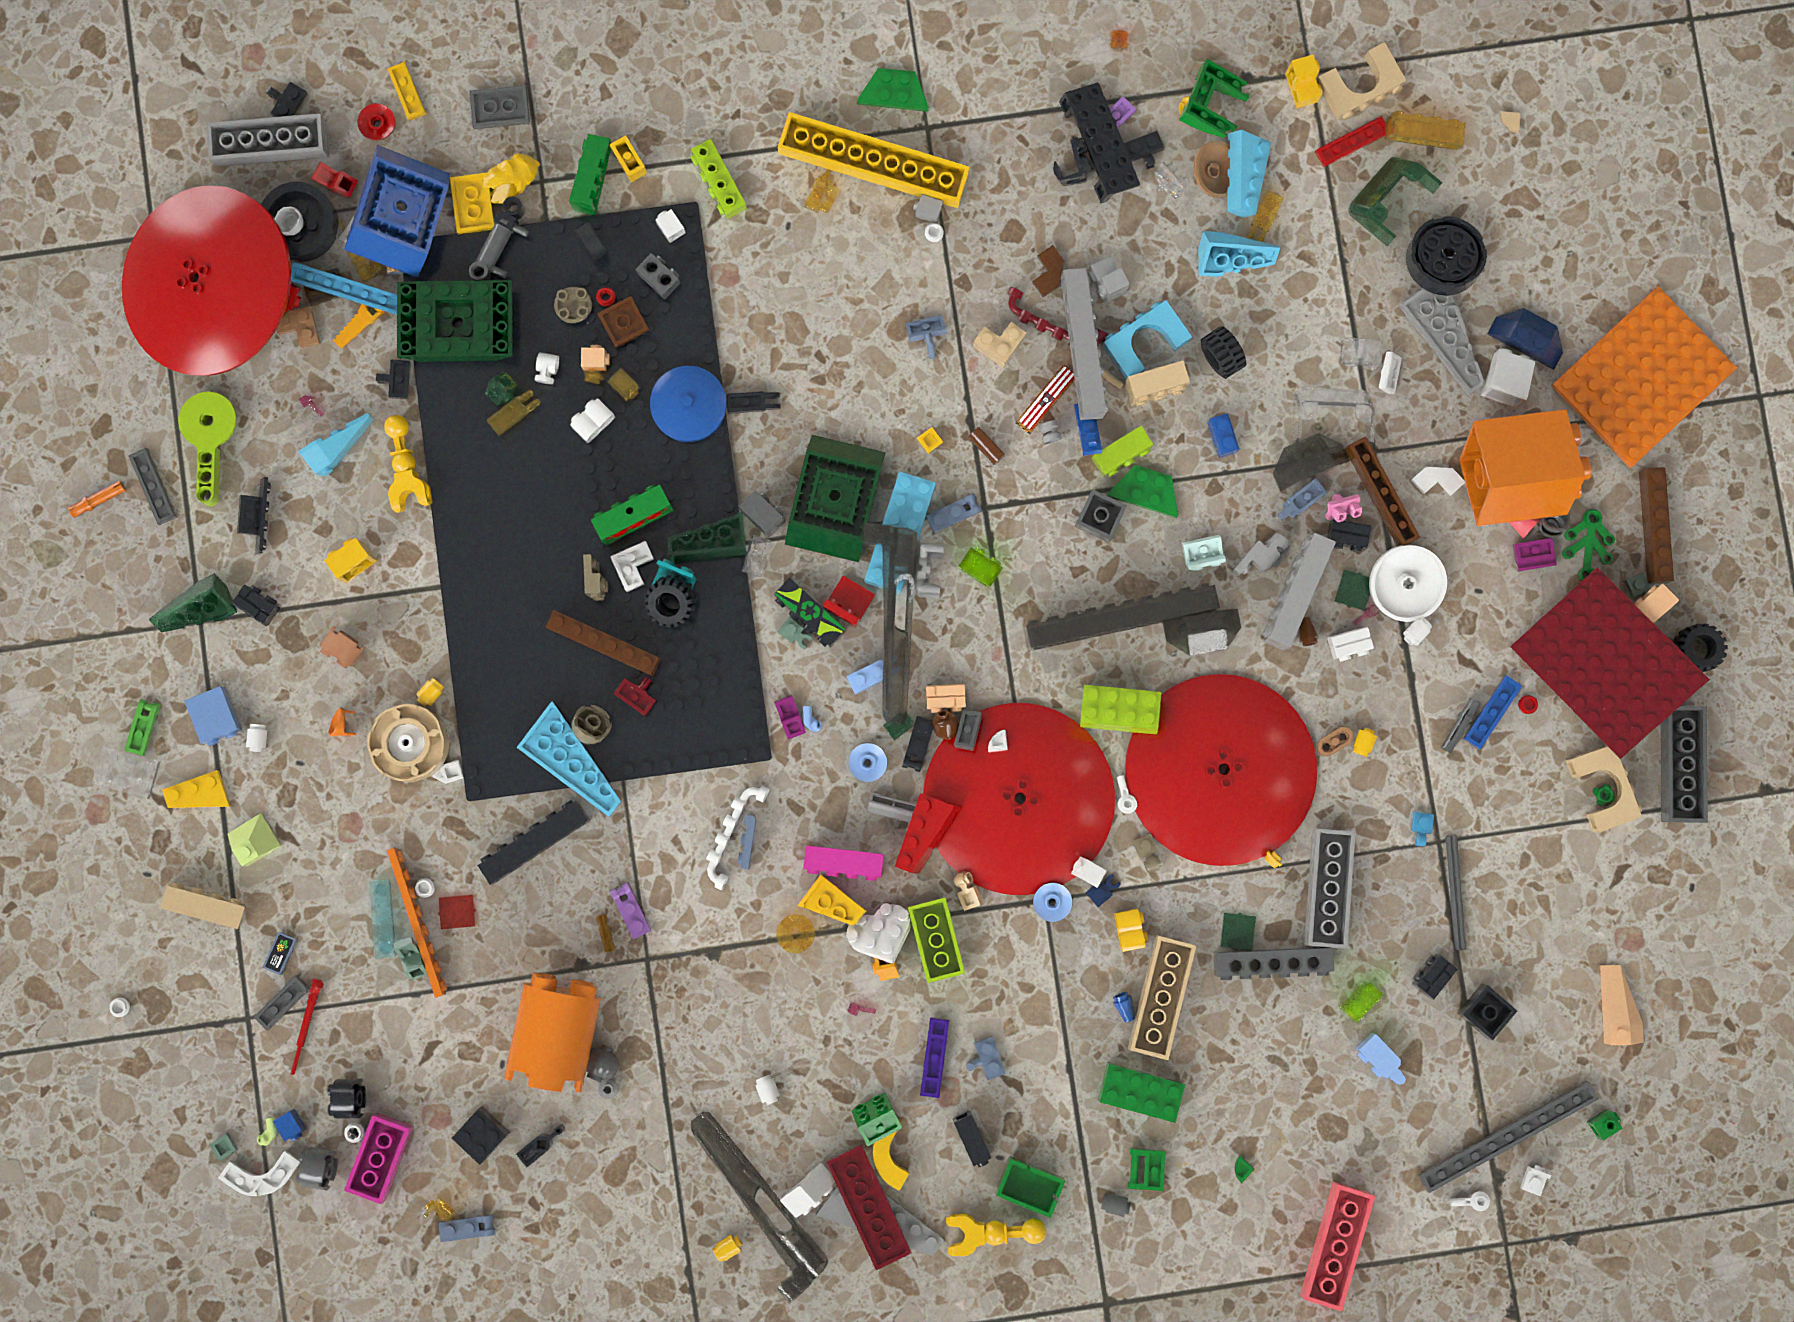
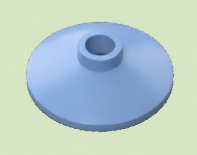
M870 743L861 744L849 756V769L858 780L872 782L884 774L887 767V758L883 750L877 745ZM866 759L872 762L869 767L864 765Z
M1048 883L1037 890L1033 899V905L1036 913L1042 919L1056 922L1064 919L1069 914L1072 907V898L1064 886L1057 883ZM1051 898L1055 899L1056 904L1054 906L1049 905V900Z

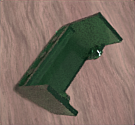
M1399 157L1390 158L1348 207L1350 216L1387 247L1396 235L1382 224L1388 216V211L1380 202L1403 176L1412 182L1418 181L1432 194L1443 183L1420 163Z

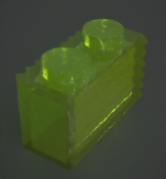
M971 547L959 564L958 569L990 589L1003 569L1000 566L1001 563L994 558L989 559L984 556L985 552L977 547L973 549Z
M1365 981L1364 984H1361V987H1358L1356 993H1353V996H1350L1348 1001L1342 1004L1343 1007H1340V1010L1351 1021L1358 1023L1379 1001L1383 994L1372 983Z

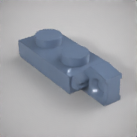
M1315 478L1286 500L1283 504L1285 509L1277 514L1281 521L1289 515L1294 518L1328 492L1319 480Z

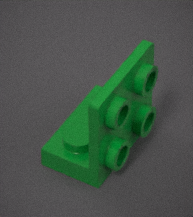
M886 1093L874 1096L872 1100L857 1105L851 1111L857 1128L867 1146L902 1129V1125Z

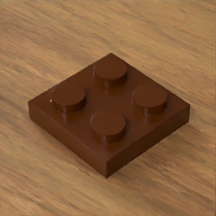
M631 296L597 313L615 348L649 331Z

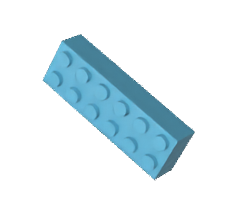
M899 471L864 580L865 583L898 594L902 593L935 489V482Z

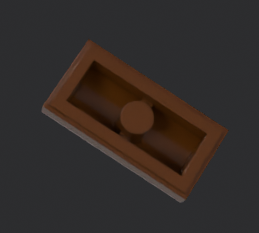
M977 427L969 435L968 438L993 465H996L1005 457V454L980 427Z

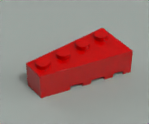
M920 793L894 867L919 874L932 855V851L941 841L944 832L950 827L953 818L962 807Z

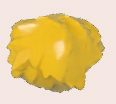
M517 153L510 159L504 160L489 169L483 178V188L492 187L493 190L490 194L492 196L491 203L503 204L506 198L511 196L517 197L519 194H522L526 186L530 185L536 174H538L540 163L531 156Z

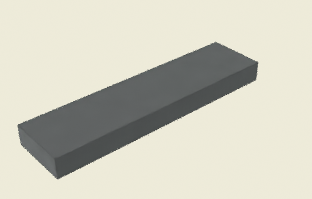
M145 448L129 455V459L157 524L162 525L176 519V513L149 450Z

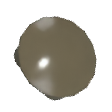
M568 287L557 292L554 308L561 320L567 323H577L588 317L591 312L592 301L584 288Z

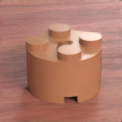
M332 626L319 644L321 647L320 652L329 658L331 655L338 659L337 663L344 668L352 667L365 647L363 645L358 647L357 640L342 630L339 632L334 631L336 627Z

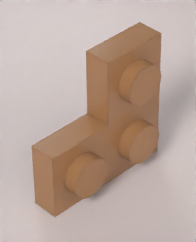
M307 306L284 312L282 320L276 329L279 335L296 331L301 348L320 344L312 307Z

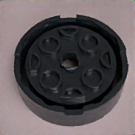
M288 182L270 191L261 203L273 218L276 217L277 212L283 207H294L302 214L305 225L300 232L290 236L284 235L290 260L307 262L317 259L325 254L334 244L339 226L338 214L331 201L317 187L304 182Z
M1444 216L1443 218L1431 219L1425 222L1417 230L1407 248L1406 265L1413 280L1426 291L1444 296L1455 295L1467 290L1476 281L1485 267L1487 249H1485L1482 241V235L1473 225L1460 218ZM1445 249L1451 250L1452 253H1453V256H1447V257H1446V254L1444 253V250H1445Z

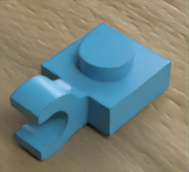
M1413 812L1411 831L1417 832L1415 846H1426V834H1432L1433 814Z

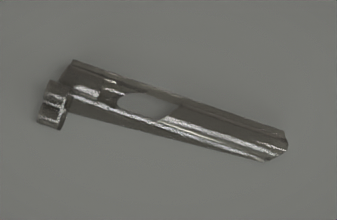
M702 1112L691 1121L693 1136L724 1175L792 1274L782 1280V1284L777 1288L790 1304L824 1271L829 1260L710 1112ZM760 1187L792 1225L790 1231H780L755 1201L756 1193Z

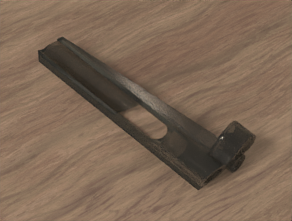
M863 523L862 542L867 543V545H881L883 547L884 662L882 713L887 723L903 724L907 719L918 533L908 528L894 527L892 525ZM902 580H907L905 630L895 626L897 584Z

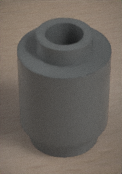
M1112 1193L1109 1195L1104 1194L1101 1209L1106 1210V1213L1124 1217L1125 1214H1129L1131 1203L1128 1202L1127 1197Z

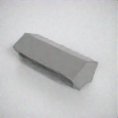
M872 793L867 812L910 822L916 804Z

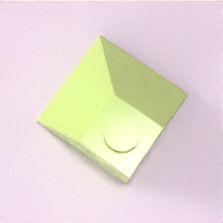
M262 813L228 833L231 849L241 866H250L281 846Z

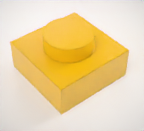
M932 427L917 437V441L927 454L943 444L942 439Z

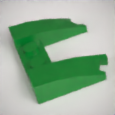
M1207 58L1199 68L1195 78V85L1187 104L1182 110L1179 121L1202 132L1224 138L1227 136L1226 132L1228 130L1233 132L1238 126L1207 108L1212 94L1216 90L1246 102L1249 99V94L1243 93L1242 87L1246 86L1247 81Z

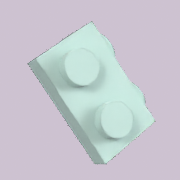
M1220 535L1182 543L1185 565L1189 570L1198 571L1205 566L1215 567L1226 562Z

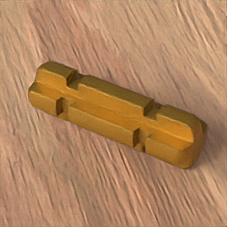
M599 915L596 917V921L600 926L598 928L601 940L604 942V951L608 953L614 951L615 946L614 942L612 943L613 938L610 926L607 925V915Z

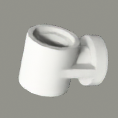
M539 352L536 361V371H539L540 375H535L534 380L545 384H553L554 379L551 378V374L556 375L559 356Z

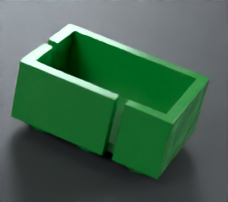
M1009 1155L995 1194L1000 1198L1051 1218L1057 1204L1053 1194L1058 1198L1060 1197L1065 1179L1031 1164L1027 1167L1026 1162Z

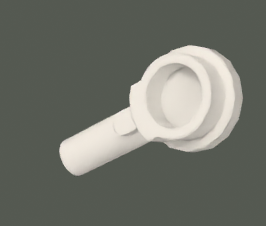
M1124 775L1118 776L1117 780L1121 792L1118 808L1121 812L1130 814L1136 810L1137 801L1133 796L1129 795Z
M1482 1191L1473 1193L1469 1198H1450V1206H1472L1477 1211H1484L1490 1205L1489 1196Z

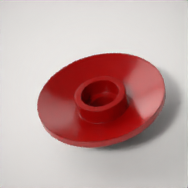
M374 103L367 105L358 115V129L367 139L373 141L383 140L395 128L394 114L383 104ZM376 122H381L379 127H375Z

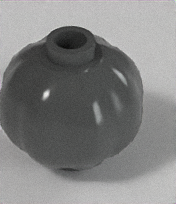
M603 1044L601 1048H591L586 1077L601 1083L602 1078L609 1080L616 1075L619 1062L612 1053V1048Z

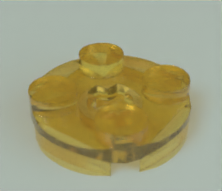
M793 914L784 918L779 923L776 930V938L785 951L801 953L812 945L815 939V929L812 922L805 916ZM794 928H798V932H801V936H798L797 939H793V936L790 935Z

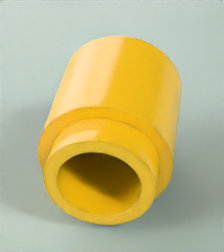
M432 677L416 693L418 696L416 700L425 707L427 704L432 706L443 693L444 686Z
M1364 727V730L1359 729L1353 744V752L1367 757L1372 752L1378 737L1374 735L1375 731Z
M730 1234L716 1243L712 1250L719 1262L727 1261L742 1251L741 1246L743 1244L737 1235L734 1237L733 1234Z

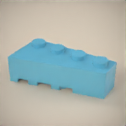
M1238 130L1228 133V141H1230V149L1228 150V158H1230V169H1228L1230 186L1227 190V212L1244 218L1256 215L1271 142L1244 130Z

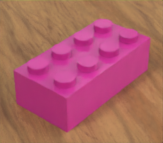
M806 845L803 869H807V873L819 874L820 871H826L827 876L838 877L839 873H844L846 878L858 879V875L866 876L865 880L877 881V877L881 878L884 854Z
M380 1113L372 1115L344 1191L378 1204L385 1202L414 1126Z

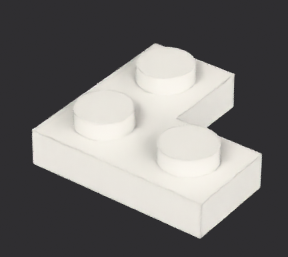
M646 541L611 556L626 592L644 585L637 567L654 559Z

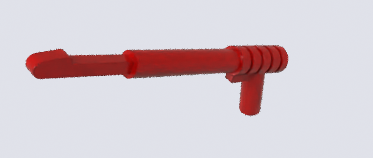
M313 978L312 980L313 983L311 984L310 994L308 995L309 999H307V1006L296 1044L297 1050L290 1072L291 1075H295L301 1049L304 1047L314 1007L317 1003L316 1000H318L319 992L324 986L321 979Z

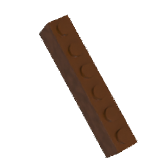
M1366 436L1348 445L1344 450L1396 546H1405L1419 539L1420 536Z
M1645 468L1639 472L1647 580L1649 584H1667L1674 581L1666 468Z
M553 610L546 625L547 629L652 677L661 661L655 655Z

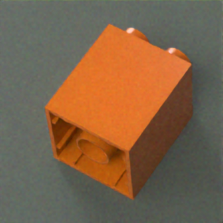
M1566 409L1473 421L1459 462L1476 526L1568 515L1574 500L1581 497L1583 481L1590 479L1591 466L1588 457H1580L1577 446L1581 443L1580 428L1577 423L1570 424Z

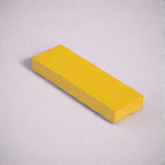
M405 61L387 68L407 119L411 121L426 115Z

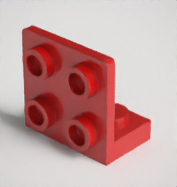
M842 576L829 599H826L823 608L852 626L857 627L875 594L849 578Z

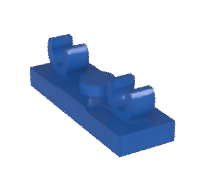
M1078 403L1074 404L1083 456L1102 453L1097 420H1080Z

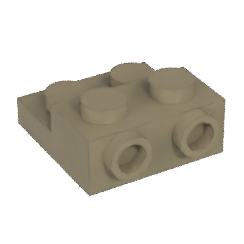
M591 554L583 555L585 594L593 598L594 601L604 600L605 592H608V581L600 574L599 562Z

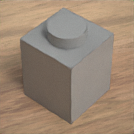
M922 194L920 200L916 199L913 208L916 211V217L937 224L943 207V201Z

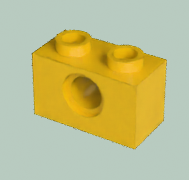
M626 135L609 144L614 156L631 183L647 174L644 164Z

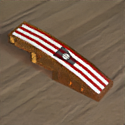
M1063 364L1015 423L1028 434H1031L1075 381L1074 371Z

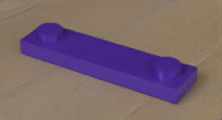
M930 1017L920 1096L940 1097L949 1028L948 1019Z

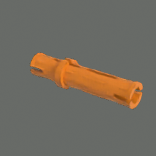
M119 480L113 485L89 497L85 496L82 498V501L69 506V513L73 518H76L88 510H94V507L125 492L126 489Z

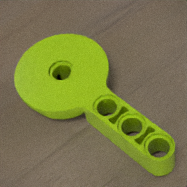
M200 392L193 395L183 404L178 417L179 429L183 437L197 448L196 497L200 502L209 507L216 505L219 501L220 450L218 446L231 438L237 422L236 411L232 403L226 397L216 392ZM213 417L212 424L206 425L208 419ZM212 455V460L206 463L207 456ZM211 474V479L205 482L206 475ZM211 492V497L208 500H204L205 495Z

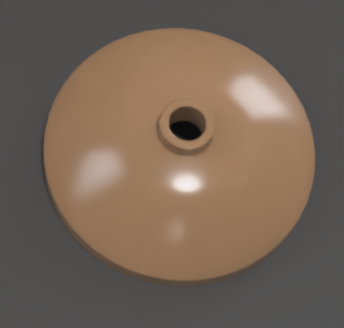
M1211 141L1204 144L1198 150L1194 159L1196 182L1200 189L1212 198L1227 197V190L1230 186V178L1228 177V169H1230L1228 150L1230 146L1222 141Z

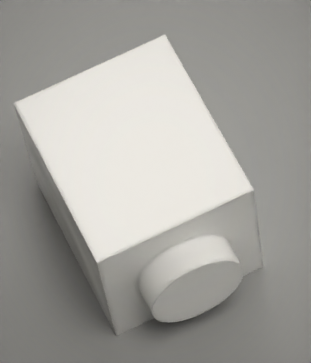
M672 209L668 212H661L657 216L658 218L655 219L669 243L685 234L684 227Z
M1080 857L1074 864L1071 874L1098 888L1106 870Z

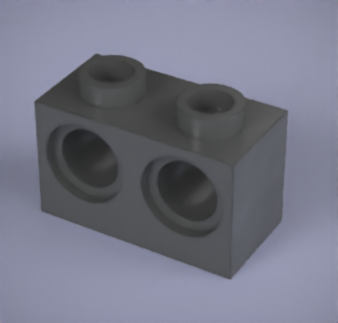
M651 253L635 270L647 284L662 298L666 299L680 284L679 274L673 268L669 270L665 266V261L657 255L655 257ZM656 265L657 270L655 272H649V266ZM664 278L671 279L668 285L661 284Z

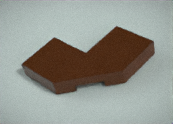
M1053 245L1037 255V258L1047 272L1033 280L1032 283L1043 298L1057 289L1060 283L1064 260Z

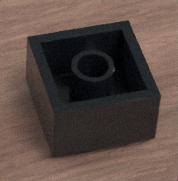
M1481 984L1457 1014L1486 1039L1493 1041L1517 1013V1010L1490 986Z
M482 1106L475 1111L451 1139L481 1165L510 1132Z

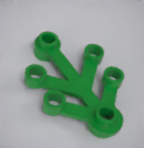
M1596 509L1587 510L1583 514V521L1564 533L1565 539L1572 541L1576 539L1579 532L1587 528L1586 536L1573 546L1562 551L1564 559H1571L1575 556L1576 552L1585 546L1583 567L1578 571V578L1581 581L1585 579L1583 577L1584 571L1589 575L1594 570L1591 567L1593 548L1599 554L1602 564L1607 565L1613 561L1612 554L1608 553L1595 537L1596 529L1602 536V543L1605 546H1610L1615 542V537L1609 534L1602 525V515ZM1590 515L1594 517V522L1589 520ZM1569 531L1573 533V538L1568 536ZM1606 537L1611 538V543L1606 542ZM1567 550L1571 552L1570 557L1566 555ZM1605 555L1609 557L1608 562L1604 561Z

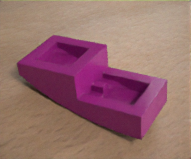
M790 695L774 701L787 738L791 739L805 734L806 731L793 696Z

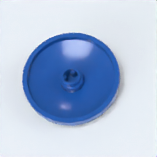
M681 366L668 371L657 381L651 393L650 410L656 425L664 434L677 441L696 442L709 437L720 427L726 414L727 401L721 383L713 374L700 367Z

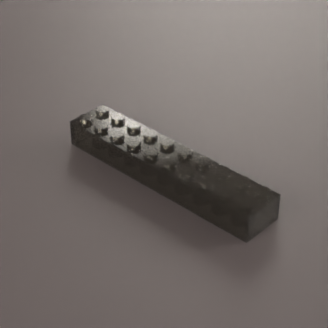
M1209 583L1198 585L1193 590L1190 587L1179 589L1175 594H1172V591L1160 593L1156 598H1153V595L1141 597L1137 602H1134V599L1126 600L1119 606L1111 603L1104 605L1100 610H1097L1096 607L1088 608L1082 614L1074 611L1066 613L1063 618H1059V615L1048 617L1044 622H1040V619L1032 620L1025 626L1024 633L1028 651H1034L1215 612L1220 608L1215 585L1210 586Z

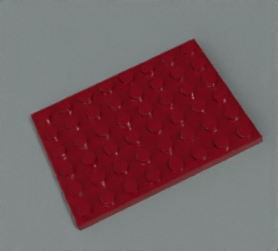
M1598 567L1510 646L1620 759L1710 680Z

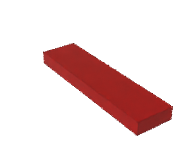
M1380 116L1316 149L1315 153L1323 168L1385 137L1390 134V130L1383 117Z

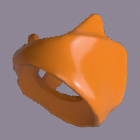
M340 707L331 720L328 734L331 737L355 736L356 733L344 732L345 713L351 714L355 713V711L344 710V708Z

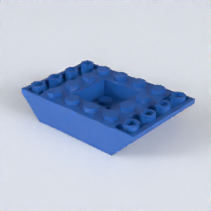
M376 145L344 250L418 277L428 255L447 193L449 173ZM396 203H404L406 206V210H398L396 207Z

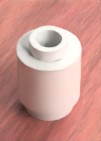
M1423 617L1420 620L1417 619L1404 631V640L1410 645H1419L1430 633L1432 625Z
M250 724V729H247L246 747H250L249 751L261 752L262 748L266 749V725Z
M767 1075L755 1080L757 1083L756 1089L762 1103L766 1102L769 1105L778 1101L777 1097L780 1094L774 1078L771 1079V1076Z

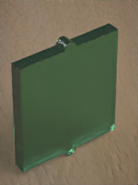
M1343 570L1334 602L1346 605L1348 608L1353 607L1365 611L1370 595V578L1361 575L1360 572L1354 573Z
M1224 913L1220 946L1234 948V950H1252L1256 916L1242 915V913Z

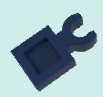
M1113 874L1106 878V883L1100 882L1098 888L1092 886L1085 892L1097 907H1100L1112 896L1111 889H1116L1121 885L1120 882L1115 885L1110 883L1111 878L1114 877Z

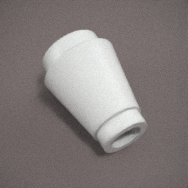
M358 1123L349 1124L344 1131L345 1138L352 1143L359 1142L364 1136L365 1127Z

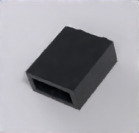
M969 1110L954 1117V1125L973 1167L976 1165L982 1167L988 1164L991 1155L971 1111Z

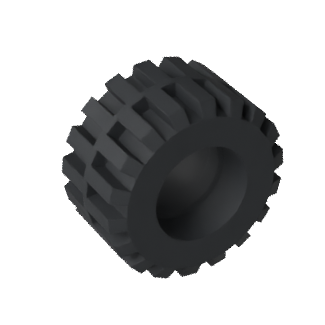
M1220 326L1201 338V348L1207 361L1221 377L1227 379L1247 365L1241 345L1225 327Z
M667 575L665 578L661 577L647 591L644 600L647 602L645 609H649L647 612L648 616L652 615L654 617L652 620L654 622L659 621L660 626L664 624L667 627L672 625L674 627L679 626L680 623L683 624L693 613L697 597H694L696 591L695 589L691 590L692 584L690 582L687 584L685 578L679 579L678 575H674L673 578L671 575ZM662 593L675 595L679 600L680 608L671 609L667 607L662 600Z
M1706 623L1688 626L1679 631V635L1674 638L1676 641L1674 644L1702 672L1710 671L1717 668L1719 664H1722L1724 661L1722 658L1727 656L1724 650L1728 649V645H1724V641H1727L1726 638L1721 637L1723 633L1720 630L1716 631L1717 627L1709 626ZM1696 637L1702 639L1707 646V654L1704 659L1698 658L1693 653L1692 643Z

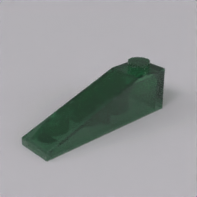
M214 573L198 581L151 616L149 621L162 633L182 629L185 625L195 623L202 625L203 622L214 620V622L221 621L237 613V608L232 604L233 599L227 585Z

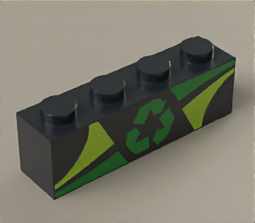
M790 577L774 593L776 597L775 602L782 608L786 606L790 610L788 614L796 621L800 619L804 623L802 627L810 634L814 632L818 636L817 641L824 647L828 645L831 648L846 632V629Z

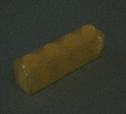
M1395 111L1387 117L1385 140L1458 150L1464 145L1466 123L1459 122L1457 119L1442 120L1438 116L1429 118L1423 117L1422 114L1408 115L1403 111Z

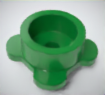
M1604 784L1601 788L1596 787L1592 791L1597 798L1596 803L1599 806L1615 800L1609 784Z

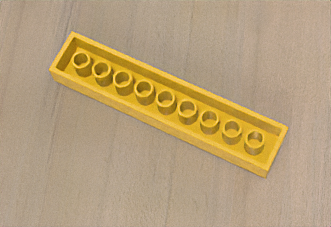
M791 112L788 113L778 145V153L780 155L921 197L923 194L941 200L944 205L957 209L970 167Z

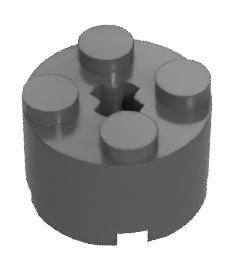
M310 1147L306 1152L303 1151L299 1158L301 1166L296 1176V1183L306 1188L329 1190L331 1186L328 1184L330 1180L334 1181L337 1172L338 1158H334L336 1152Z

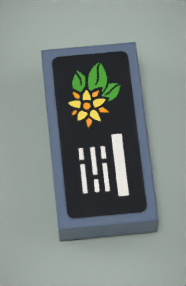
M278 932L262 968L282 975L298 939L283 932Z

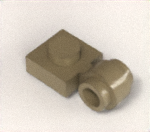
M1148 834L1132 841L1139 859L1146 857V861L1143 862L1146 871H1151L1152 873L1158 871L1162 864L1158 856H1152L1153 853L1158 852L1152 835Z

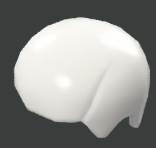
M283 207L274 218L282 233L286 236L297 234L303 227L302 214L294 207Z

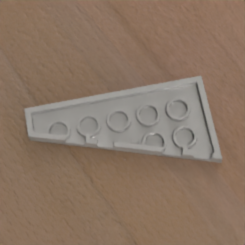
M1422 288L1399 306L1468 396L1485 384L1478 362L1474 358L1472 345L1468 341L1467 331L1458 306H1456L1452 295H1437Z
M836 1187L816 1213V1216L857 1230L839 1189ZM884 1192L909 1247L933 1256L945 1239Z

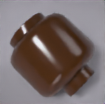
M947 710L939 711L932 720L936 736L944 740H949L956 736L959 724L953 712Z

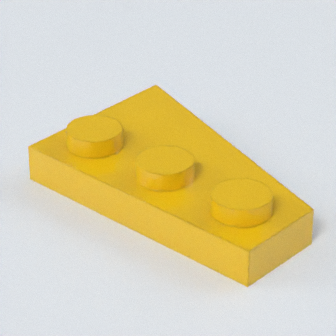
M219 770L162 789L168 808L231 807Z
M823 875L819 876L798 904L800 907L855 926L867 911Z

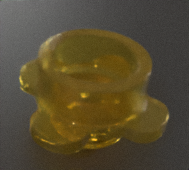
M589 369V371L583 372L585 374V381L600 384V379L604 378L598 370Z

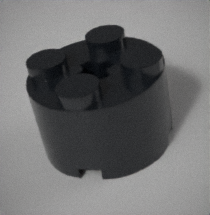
M336 1079L333 1084L328 1085L327 1092L328 1096H330V1104L328 1105L329 1116H333L335 1119H356L363 1116V1113L360 1112L361 1108L366 1106V1088L361 1086L360 1082H363L362 1079Z

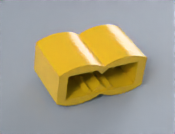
M1137 908L1115 912L1114 919L1121 951L1145 948L1148 937L1146 931L1142 930L1141 924L1144 923L1143 913L1139 912Z

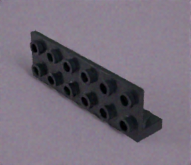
M1094 83L1065 92L1059 103L1065 118L1074 116L1099 177V181L1095 184L1094 189L1100 203L1107 202L1114 194L1138 187L1140 185L1139 179L1100 84Z

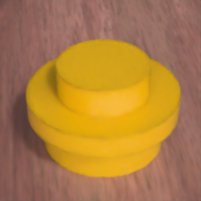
M1268 851L1266 853L1267 855L1264 858L1273 868L1282 865V858L1277 852Z

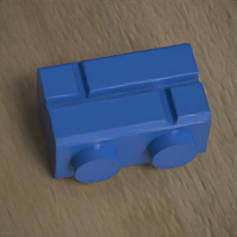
M1229 414L1210 418L1207 424L1214 446L1217 448L1218 458L1237 453L1240 449Z

